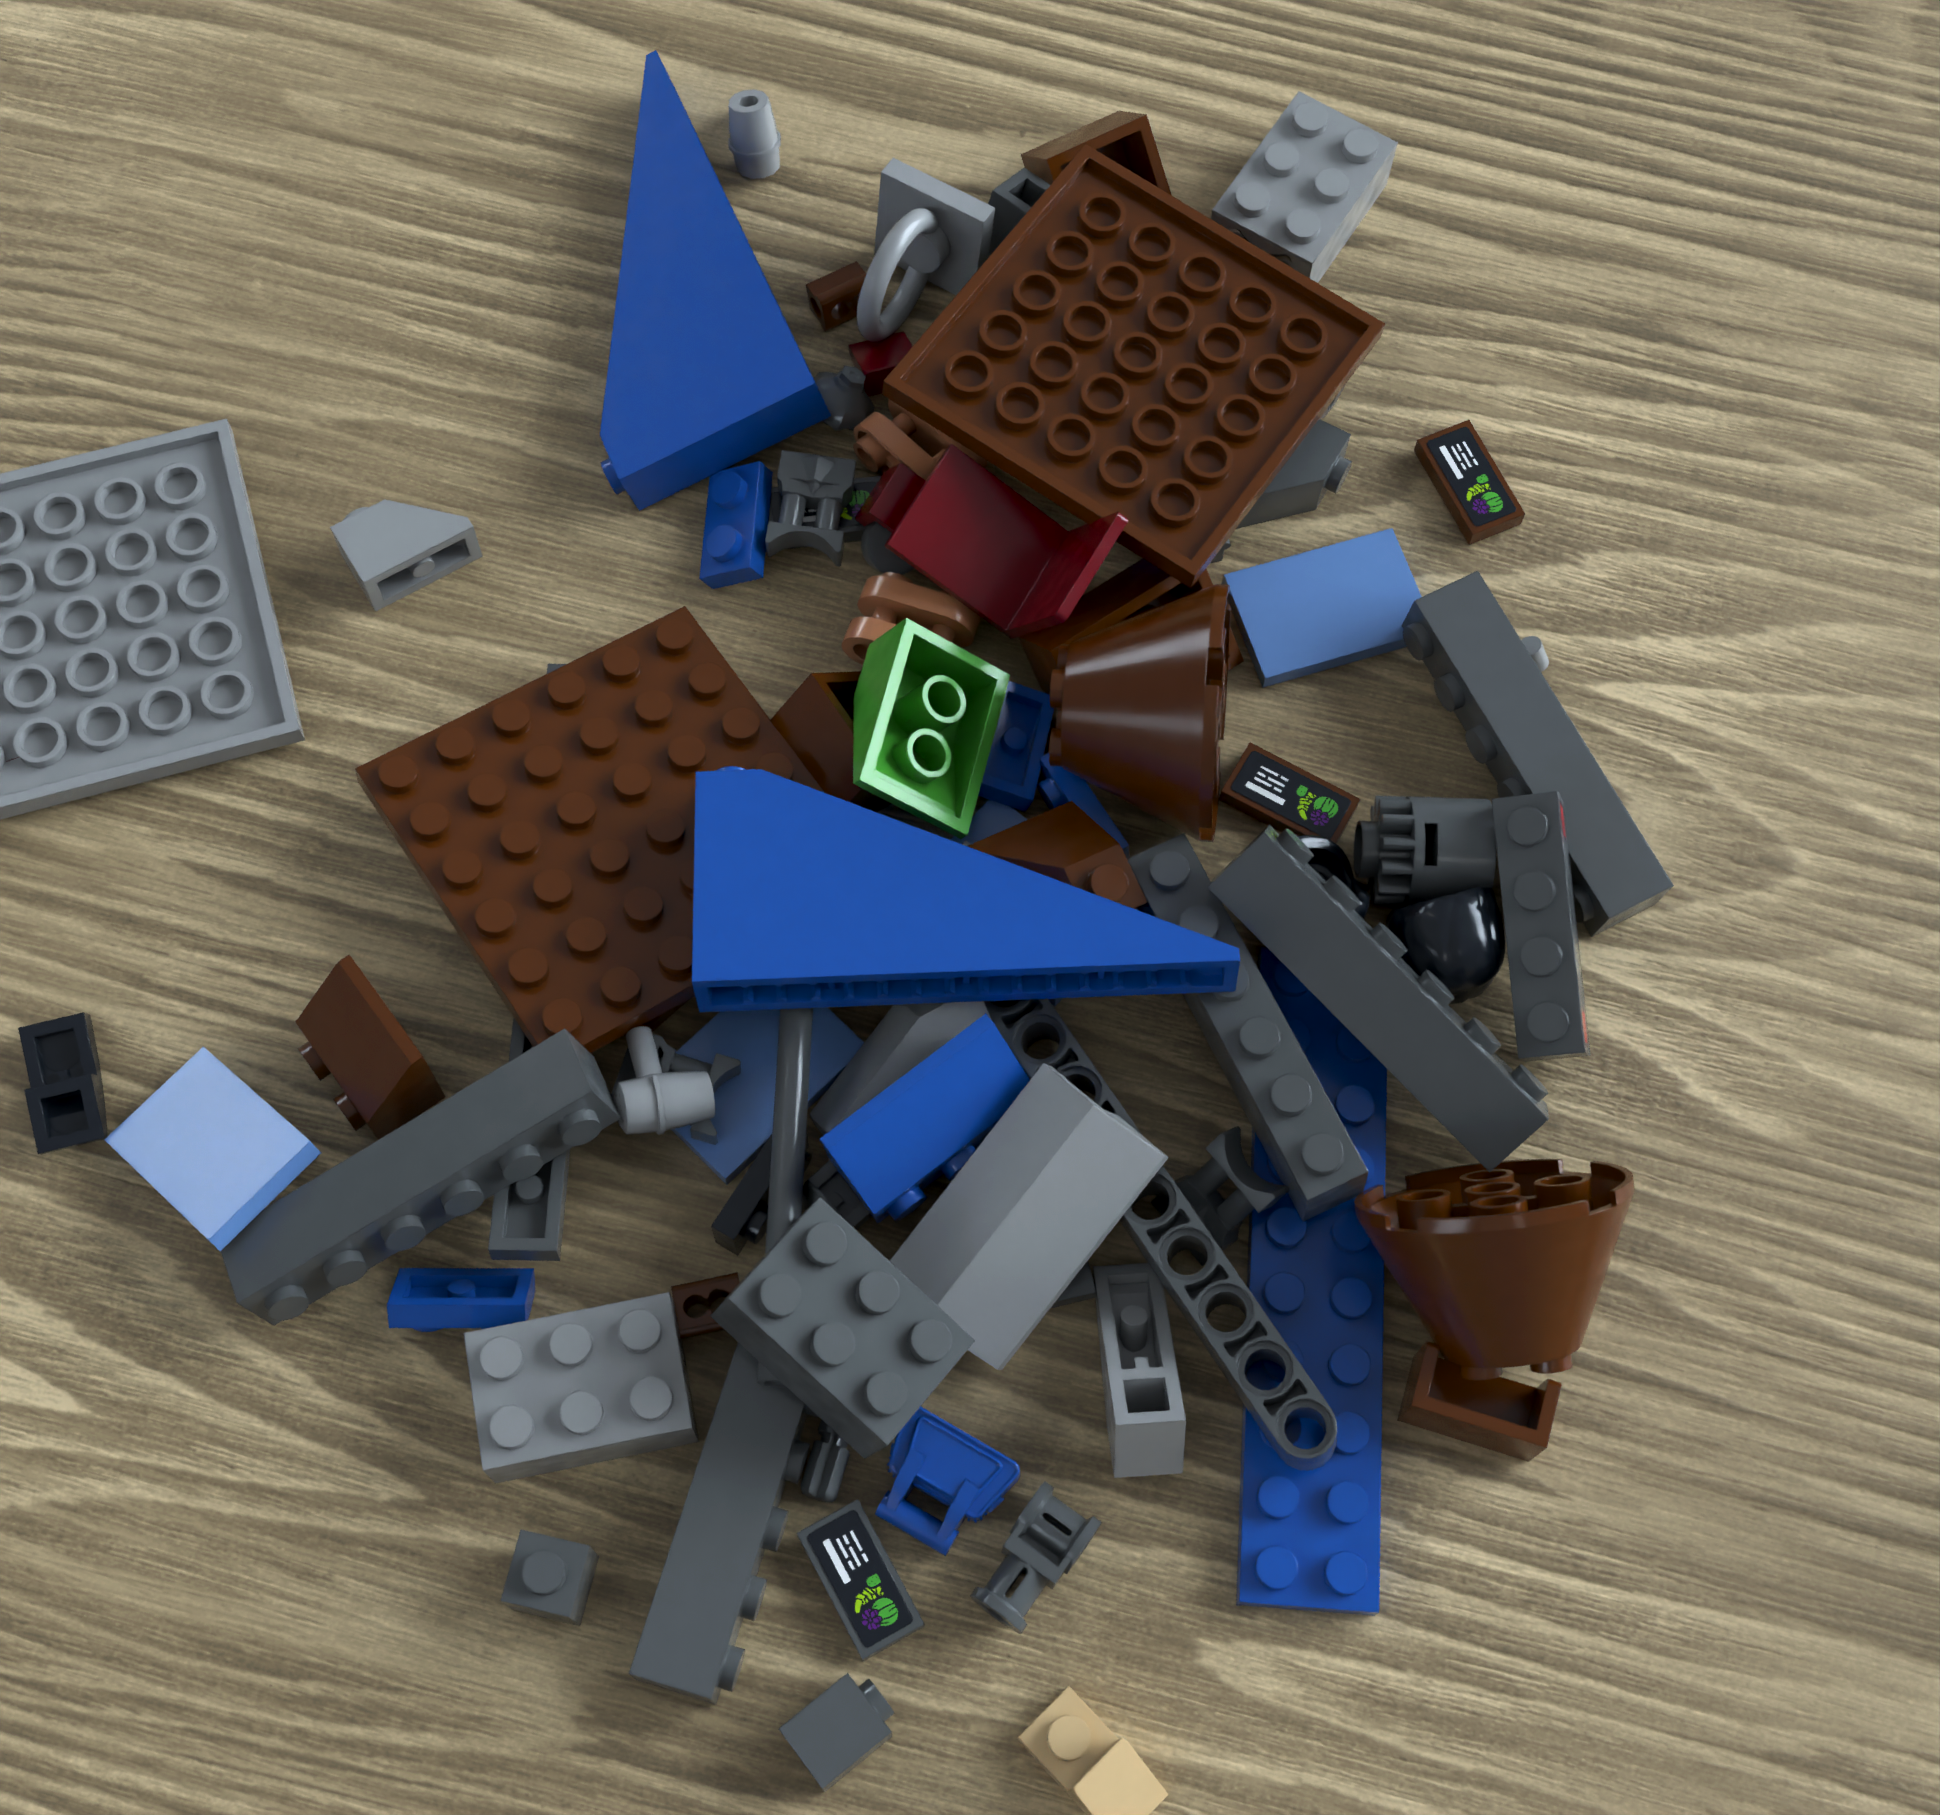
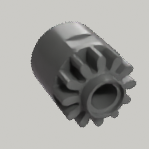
M1375 796L1374 806H1371L1370 809L1371 821L1357 822L1353 852L1354 872L1356 878H1367V885H1370L1369 900L1373 901V904L1409 906L1421 901H1427L1479 886L1493 888L1497 846L1493 807L1489 799Z

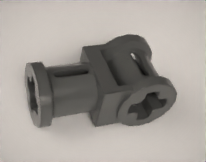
M1046 1481L1039 1487L1010 1531L1011 1535L1003 1545L1001 1552L1006 1557L984 1588L976 1587L970 1595L971 1599L984 1611L1018 1634H1022L1027 1627L1024 1617L1047 1585L1053 1590L1064 1573L1068 1574L1102 1524L1094 1516L1086 1520L1053 1496L1054 1487ZM1020 1574H1025V1578L1010 1598H1007L1006 1594Z

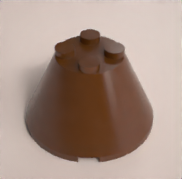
M1215 584L1071 641L1070 644H1060L1057 669L1052 670L1050 685V707L1058 708L1056 728H1052L1050 735V766L1063 767L1066 771L1201 842H1214L1220 794L1221 772H1219L1220 747H1218L1219 740H1224L1230 637V604H1226L1227 597L1230 595V585Z
M1562 1159L1502 1161L1491 1172L1481 1163L1453 1166L1405 1176L1406 1189L1385 1196L1383 1185L1370 1187L1355 1198V1212L1358 1221L1435 1344L1440 1346V1353L1444 1359L1459 1365L1461 1378L1467 1380H1488L1501 1376L1502 1368L1530 1365V1370L1536 1373H1558L1572 1368L1571 1354L1581 1347L1634 1194V1179L1631 1171L1616 1164L1592 1161L1590 1162L1591 1173L1564 1172Z

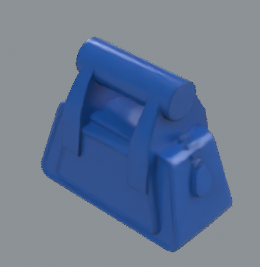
M920 1406L896 1435L895 1442L891 1444V1456H889L887 1466L890 1468L888 1472H892V1477H896L892 1490H888L881 1500L875 1515L946 1556L959 1534L958 1528L966 1518L968 1522L970 1520L974 1521V1523H977L979 1520L982 1521L988 1512L991 1513L1005 1500L1003 1496L1020 1478V1466L1016 1461ZM914 1487L949 1507L943 1522L906 1500Z

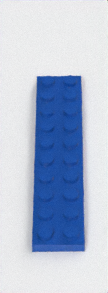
M1261 947L1258 954V969L1369 1171L1363 1191L1375 1185H1383L1385 1196L1387 1068L1267 947ZM1252 1127L1251 1169L1262 1179L1273 1184L1283 1185ZM1288 1193L1274 1206L1260 1213L1254 1209L1249 1214L1247 1287L1331 1407L1337 1420V1440L1332 1457L1323 1466L1314 1470L1295 1469L1288 1466L1279 1457L1243 1404L1236 1605L1372 1616L1379 1613L1384 1261L1356 1217L1355 1198L1304 1222ZM1272 1361L1254 1363L1246 1374L1248 1382L1260 1390H1271L1278 1387L1285 1377L1283 1369ZM1310 1418L1294 1420L1285 1432L1287 1439L1294 1446L1301 1449H1311L1318 1446L1326 1435L1323 1427L1317 1421Z

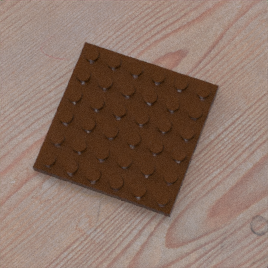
M1085 144L884 379L882 395L1087 524H1091L1115 512H1120L1129 520L1116 542L1192 588L1378 342L1386 324Z
M686 606L355 768L358 783L532 1046L538 1045L565 1028L590 1053L622 1037L629 1030L640 1027L695 996L692 985L696 772L716 771L726 766H737L746 770L762 769L824 792Z

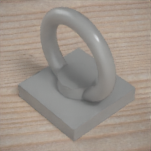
M892 158L881 171L875 256L865 276L857 305V327L861 335L868 341L879 342L894 334L913 310L927 281L957 295L989 257L995 207ZM896 266L906 270L905 276L895 295L881 313L886 289Z

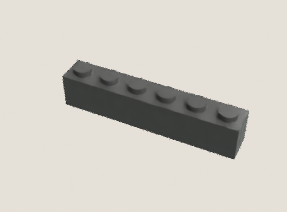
M1478 571L1473 572L1414 600L1402 624L1406 647L1416 660H1423L1434 678V689L1440 703L1447 711H1454L1465 729L1466 743L1471 754L1479 763L1487 765L1498 783L1497 792L1499 798L1558 791L1562 797L1565 808L1577 923H1583L1590 936L1593 937L1654 906L1674 886L1480 573Z
M1269 824L1212 880L1208 888L1402 1085L1491 1172L1549 1120L1547 1104L1542 1100L1548 1094V1091L1522 1064L1514 1071L1495 1052L1501 1047L1500 1042L1482 1022L1473 1017L1466 1023L1448 1005L1454 999V996L1433 973L1426 970L1419 976L1401 958L1407 952L1404 944L1384 924L1378 923L1372 928L1355 911L1361 903L1341 880L1333 875L1325 881L1308 864L1314 855L1292 831L1286 828L1279 835Z
M1185 833L1127 858L1147 900L1146 904L1137 909L1138 911L1239 948L1240 965L1236 991L1183 993L1182 995L1283 1185L1289 1186L1290 1191L1288 1195L1302 1221L1304 1222L1357 1197L1364 1190L1369 1171L1223 903L1208 888L1211 881Z
M564 1028L264 1208L221 1250L237 1304L273 1326L281 1321L293 1319L301 1315L311 1303L340 1286L358 1281L365 1275L368 1269L398 1251L407 1250L418 1245L428 1233L457 1216L475 1211L482 1205L485 1199L515 1181L525 1180L535 1175L542 1165L572 1147L592 1141L599 1135L602 1129L621 1119L594 1056Z
M739 1342L737 1343L629 1674L635 1680L715 1705L717 1704L721 1689L732 1692L736 1685L745 1655V1649L735 1646L743 1618L755 1621L764 1597L767 1579L757 1577L765 1549L777 1552L785 1530L789 1511L778 1507L786 1482L798 1484L804 1470L810 1443L800 1441L807 1416L811 1415L819 1418L786 1386L774 1387L758 1384V1360Z

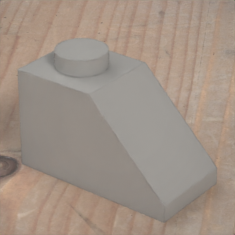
M386 499L370 507L358 508L350 512L343 521L330 527L344 561L375 612L483 557L474 527L468 517Z

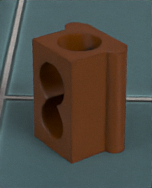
M857 261L806 284L810 310L818 319L825 332L857 317L859 295L867 274Z
M738 1272L671 1286L681 1339L725 1330L710 1316L713 1313L710 1309L698 1318L689 1317L687 1312L695 1304L711 1307L716 1299L727 1297L740 1283Z

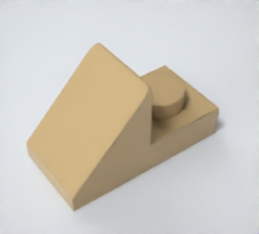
M1070 1686L1017 1738L1087 1815H1149L1169 1795L1123 1736L1118 1739Z

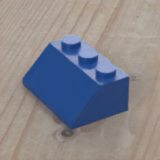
M985 1013L822 1136L820 1141L831 1163L875 1221L880 1223L890 1215L895 1222H898L912 1213L927 1199V1196L922 1191L925 1187L943 1174L949 1181L954 1179L1030 1079L996 1025Z

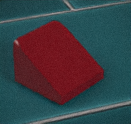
M904 331L894 333L883 341L872 342L866 340L848 345L854 367L858 368L866 376L864 389L868 396L882 393L884 379L913 347Z

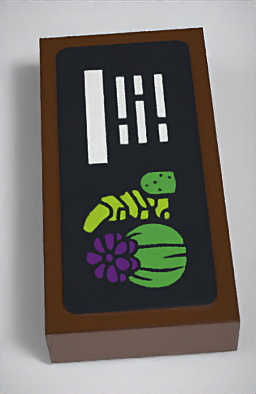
M1470 420L1417 440L1414 452L1469 545L1522 523L1525 512Z
M1251 742L1227 780L1219 798L1220 801L1266 825L1270 824L1280 832L1287 828L1296 836H1321L1332 840L1336 844L1360 802V798Z

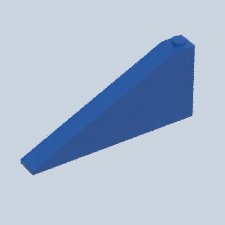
M656 50L647 54L645 61L600 428V437L609 456L608 459L600 462L605 476L614 492L618 495L626 491L639 511L831 417L820 390Z
M726 766L716 771L696 772L692 985L699 1012L1236 991L1240 965V952L1237 947L762 769L746 770L737 766Z

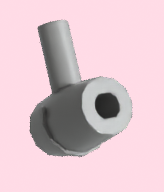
M755 89L743 90L734 94L729 99L730 138H728L729 150L733 153L737 171L743 177L750 179L765 178L773 175L780 168L779 147L781 146V133L777 130L769 97L764 92Z
M646 1026L635 1027L629 1030L626 1034V1040L636 1078L618 1082L614 1093V1103L621 1117L617 1122L626 1135L652 1132L661 1135L666 1130L714 1118L715 1100L709 1073L707 1071L662 1073L652 1030Z

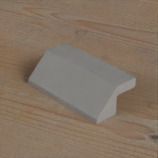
M1043 1063L894 1254L890 1262L975 1340L968 1351L995 1369L1002 1370L1169 1157L1120 1116L1102 1109L1056 1069Z

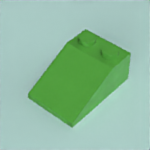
M905 618L868 646L854 693L853 784L959 839L968 836L1010 674L916 622Z

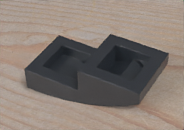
M83 1012L19 1027L18 1030L31 1087L24 1089L37 1153L42 1155L106 1139L108 1135L103 1083L90 1014Z

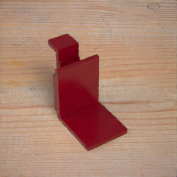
M953 444L947 447L926 481L902 463L885 471L854 518L863 526L876 521L890 531L892 534L884 545L887 549L1010 639L1064 623L1129 520L1120 512H1115L1091 524H1085L1067 531Z

